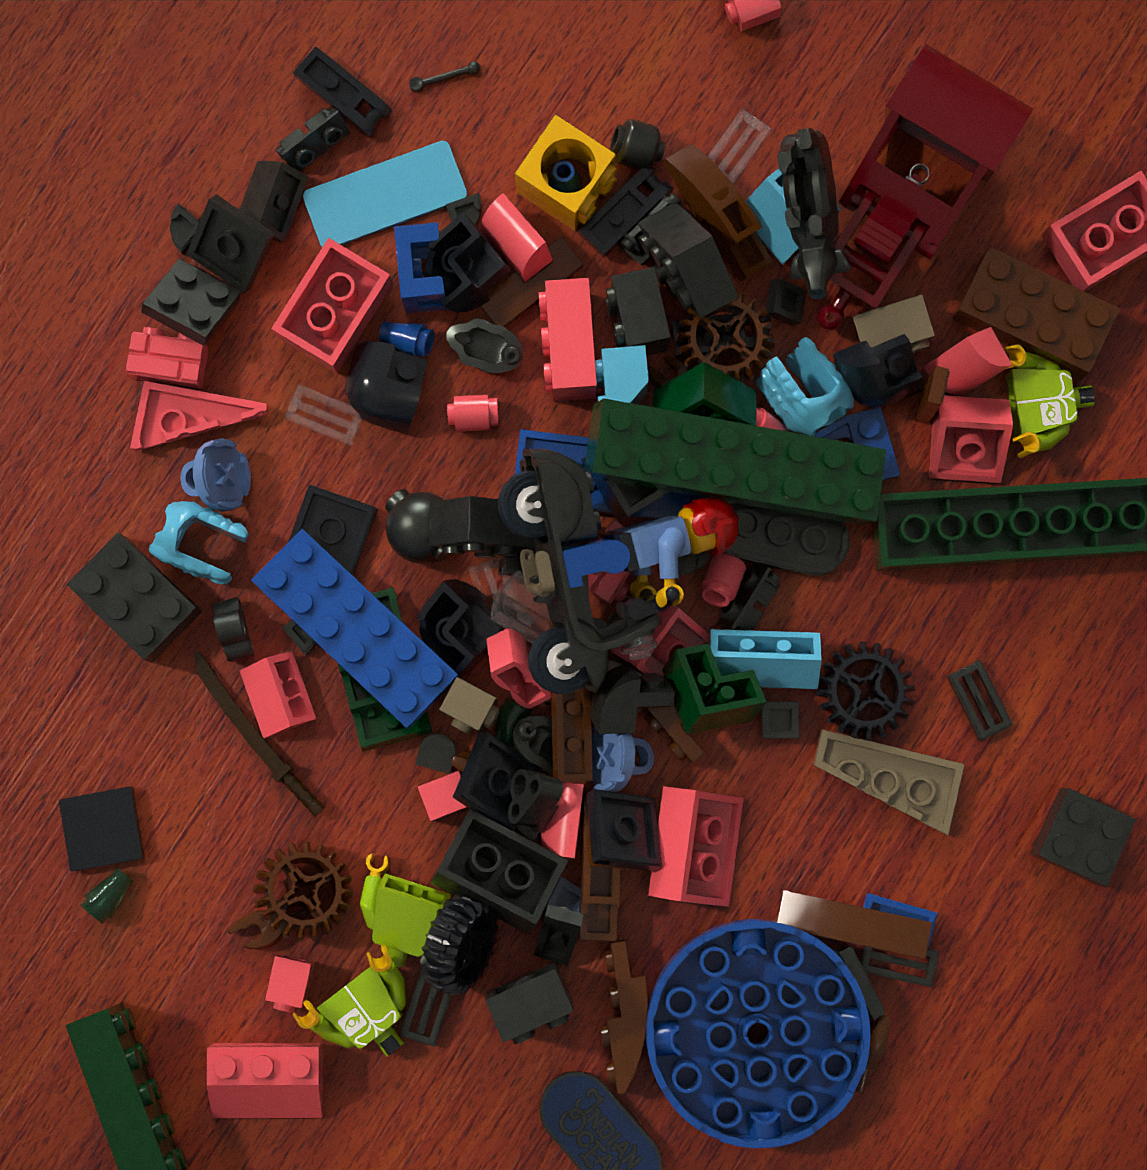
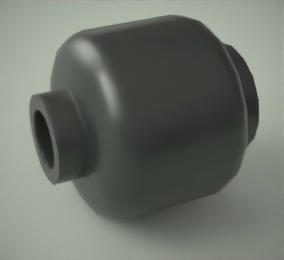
M634 119L626 120L623 125L616 126L610 144V151L616 154L615 159L617 163L639 170L642 167H651L654 161L660 162L665 150V141H661L658 127Z

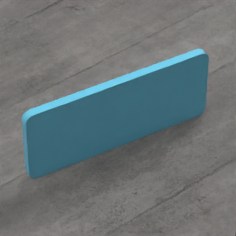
M446 141L436 142L307 189L303 193V199L321 247H323L328 238L340 245H344L446 207V204L467 197L465 185L450 145Z

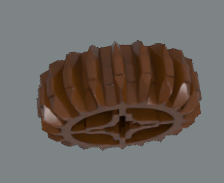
M739 292L736 301L733 300L702 318H699L691 308L686 310V314L692 320L680 319L679 326L688 332H679L676 336L677 341L688 343L678 348L679 355L691 354L684 361L685 368L706 362L741 383V373L749 381L753 380L755 374L751 366L759 371L765 368V364L760 358L770 359L772 351L764 346L772 345L775 341L773 336L763 335V333H767L773 328L772 322L760 323L766 317L767 311L763 309L754 313L753 310L757 305V300L752 299L748 305L743 304L742 302L745 297L743 292ZM719 312H729L737 315L730 322L720 323L714 318L712 320L707 318ZM745 322L749 324L754 335L753 352L746 348L747 344L739 335V331ZM698 326L705 330L704 334L710 338L712 343L705 356L699 350L696 342V329ZM735 327L730 341L732 345L729 346L727 342L726 346L721 345L715 351L719 343V333L722 332L724 335L725 332L729 333ZM725 354L732 355L737 359L740 357L744 360L739 364L722 366L714 363L720 356Z
M308 841L303 842L301 852L297 851L295 843H289L288 856H286L282 849H276L274 855L278 863L270 858H266L263 864L270 872L258 870L256 878L265 882V884L254 885V893L264 894V897L255 900L254 905L258 908L264 906L268 908L260 915V919L265 921L271 916L275 919L269 928L272 932L276 931L280 924L285 926L286 928L282 933V938L288 939L292 929L297 930L296 939L298 942L304 940L306 930H309L313 941L319 938L318 927L326 935H329L333 931L329 920L334 924L340 925L344 919L337 911L348 912L351 908L348 903L341 899H348L353 896V890L342 888V886L351 883L352 877L350 875L339 876V873L346 868V864L341 862L335 867L333 866L332 862L337 856L334 851L329 853L327 858L321 856L324 845L319 844L315 853H311ZM293 864H310L323 872L314 876H306L299 868L295 869ZM283 870L287 876L286 881L289 885V892L276 902L273 892L274 880L278 873ZM330 881L333 893L330 908L324 913L320 907L321 902L318 899L317 892L324 884ZM295 884H300L302 888L315 884L308 894L311 899H307L304 895L291 899L298 889ZM294 906L301 907L308 915L311 914L314 919H295L283 911Z

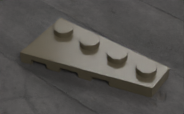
M821 730L813 766L944 835H949L965 764Z

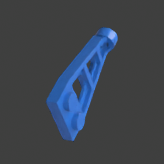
M881 407L845 416L815 433V437L832 440L847 438L854 444L887 449L882 481L900 476Z

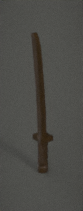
M197 652L195 654L198 676L248 744L274 773L272 778L279 783L282 781L314 817L318 816L325 809V806L302 784L298 777L294 776L295 774L292 772L294 768L289 763H284L265 739H263L222 685L203 655Z

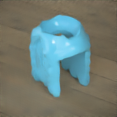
M805 337L798 343L799 347L793 349L794 353H790L785 359L790 370L798 376L803 386L813 398H807L777 357L766 363V367L761 370L760 375L755 381L758 389L764 394L766 401L776 414L784 421L787 429L795 433L815 436L818 429L829 426L845 416L847 411L854 407V398L841 373L836 371L835 364L828 361V358L817 350L815 343L811 339Z
M171 502L165 510V526L162 531L155 534V539L149 547V552L161 562L182 569L184 573H190L195 577L207 578L217 584H229L232 579L231 573L179 552V544L186 530L193 523H199L243 543H246L249 535L246 528L241 523H233L229 518H224L220 512H214L212 509L204 508L195 502Z

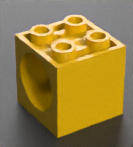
M555 115L515 172L516 193L576 231L580 223L585 224L594 215L597 209L594 204L600 194L606 196L614 186L617 179L614 177L617 171L615 167L616 154ZM574 159L588 167L591 182L580 191L563 193L548 185L545 171L559 160Z

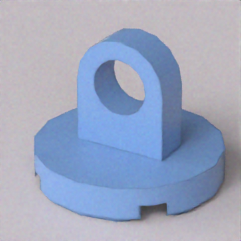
M222 438L205 442L197 450L195 459L187 462L182 468L180 481L183 490L190 496H199L202 502L212 510L223 512L239 508L244 503L241 502L243 496L248 495L251 487V471L245 454L239 453L235 448L238 445L228 439Z
M595 726L592 727V731H594L592 735V781L595 784L594 789L618 792L626 786L631 776L645 774L651 770L654 764V753L648 742L640 738H633L631 733L598 734ZM635 750H637L640 756V763L638 766L634 764Z

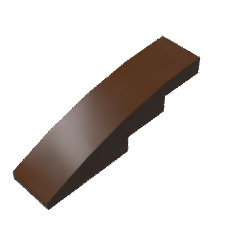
M785 890L782 892L777 922L791 925L808 934L923 959L926 958L932 922Z

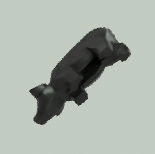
M807 128L799 129L796 134L786 135L781 141L777 156L778 167L783 175V190L787 208L785 211L786 224L790 229L794 243L799 247V254L794 257L791 263L790 278L804 279L809 296L814 299H822L826 296L827 284L832 275L850 271L851 267L844 253L838 248H833V242L838 235L839 223L829 145L823 133L819 130Z

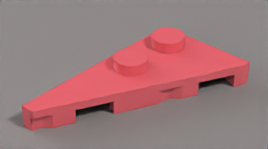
M144 381L130 448L140 451L262 417L268 414L269 405Z

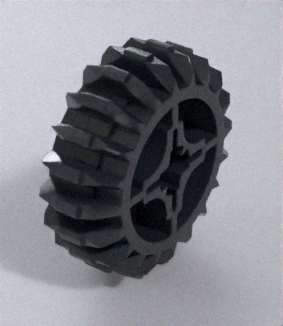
M860 642L858 644V654L855 653L851 644L846 645L844 650L847 658H844L838 651L834 652L832 657L838 665L834 666L831 663L825 662L822 667L831 675L830 677L819 676V683L826 684L827 689L816 691L817 697H828V702L819 705L820 711L831 708L834 712L827 717L826 721L830 724L839 718L841 720L837 727L839 733H843L848 725L852 726L850 736L855 739L858 737L860 729H863L865 740L872 739L873 728L876 729L880 737L886 736L885 723L892 730H897L899 724L894 719V716L896 715L901 719H907L909 716L905 710L900 708L901 705L912 706L914 704V700L904 697V692L915 691V685L903 684V679L911 677L912 672L909 670L900 674L898 668L905 663V660L900 658L892 664L889 660L893 656L894 650L889 648L883 656H880L881 645L879 643L873 644L871 652L868 653L866 642ZM858 661H867L875 664L874 668L863 678L854 674L850 675L844 669L851 663ZM884 671L887 672L893 684V701L889 700L888 696L880 688V681ZM838 680L851 693V700L846 711L840 705L837 697ZM872 680L869 691L873 693L875 698L870 699L868 696L864 700L859 701L861 690L857 688L856 684L861 683V685H864ZM866 704H872L887 711L883 716L873 721H862L855 718Z
M455 894L451 900L447 899L444 902L443 909L437 910V917L434 921L430 922V930L425 934L427 938L425 945L422 947L424 955L420 960V964L423 965L422 975L425 976L426 983L443 993L458 995L459 993L465 994L469 988H473L476 985L477 979L483 977L485 967L489 966L490 956L494 954L492 950L497 942L495 934L499 929L496 924L497 917L494 916V911L489 909V905L466 895Z

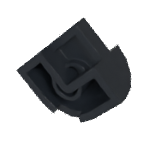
M462 212L439 233L438 241L431 242L427 246L430 248V252L426 260V271H423V275L425 278L441 276L444 282L445 298H439V300L448 310L461 313L479 308L488 302L490 298L486 292L507 275L511 269L485 234Z
M905 334L870 347L865 340L833 354L837 371L841 373L843 380L848 384L854 400L860 404L872 408L891 405L924 391L923 377L917 370L911 343Z
M368 341L358 344L354 349L346 379L345 395L348 396L351 406L364 421L407 434L420 398L421 385L428 360L396 351V345Z
M448 579L442 581L428 599L417 619L420 620L419 631L422 641L452 668L459 678H462L487 655L486 639L503 631L507 624L484 603L487 596L480 590L464 581Z

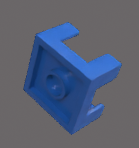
M438 222L395 226L400 296L406 314L448 310L439 300V298H445L443 278L441 276L423 278L421 260L427 259L430 248L427 246L431 242L439 240Z

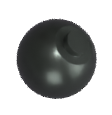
M406 489L397 491L388 499L385 505V509L389 513L386 520V535L392 549L400 557L412 563L427 564L443 561L450 556L443 554V548L429 546L430 502L445 499L430 492H414L410 494Z

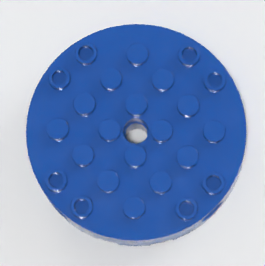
M744 919L720 924L700 933L683 945L670 958L657 978L650 995L647 1007L645 1040L652 1071L660 1089L674 1109L697 1130L727 1144L747 1148H772L798 1142L813 1135L815 1131L822 1128L830 1120H834L854 1096L853 1093L866 1069L870 1049V1021L865 999L858 982L842 959L830 947L805 931L788 924L772 920ZM757 1022L764 1024L767 1028L765 1039L761 1042L750 1041L747 1037L749 1027Z

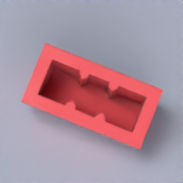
M502 193L485 212L481 222V229L499 253L523 281L526 282L551 263L553 259L544 239L505 194Z
M989 327L966 337L925 365L924 369L928 376H930L935 366L948 368L950 373L945 392L952 395H965L1012 364L993 329Z
M293 651L266 657L239 670L263 739L316 720Z
M562 782L563 792L560 800L557 802L559 807L541 833L540 846L561 857L575 858L584 785Z

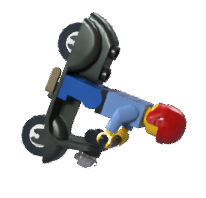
M523 449V460L519 462L521 473L512 476L502 486L498 496V512L503 524L512 533L524 538L534 539L535 557L530 549H524L520 553L525 586L528 592L536 595V597H533L534 602L546 603L548 614L554 627L541 633L532 643L528 654V667L533 679L543 689L555 694H570L581 689L583 686L587 690L596 693L604 682L608 670L607 650L622 646V654H629L631 660L652 656L651 650L658 647L657 641L653 640L652 634L655 633V627L661 623L657 613L666 611L672 604L675 607L682 601L684 596L682 588L675 584V578H679L678 557L689 553L698 554L705 551L711 556H718L724 553L737 539L739 533L738 514L735 513L732 505L724 499L704 497L683 505L678 516L659 517L601 533V539H598L597 531L601 529V520L597 509L593 508L590 494L594 492V484L591 474L585 472L583 466L560 452L547 449ZM659 564L660 579H664V587L657 592V595L656 590L648 582V575H651V566ZM622 571H633V575H637V580L631 584L629 589L632 597H621L616 603V611L621 619L606 627H596L592 617L584 575L597 572L618 574Z

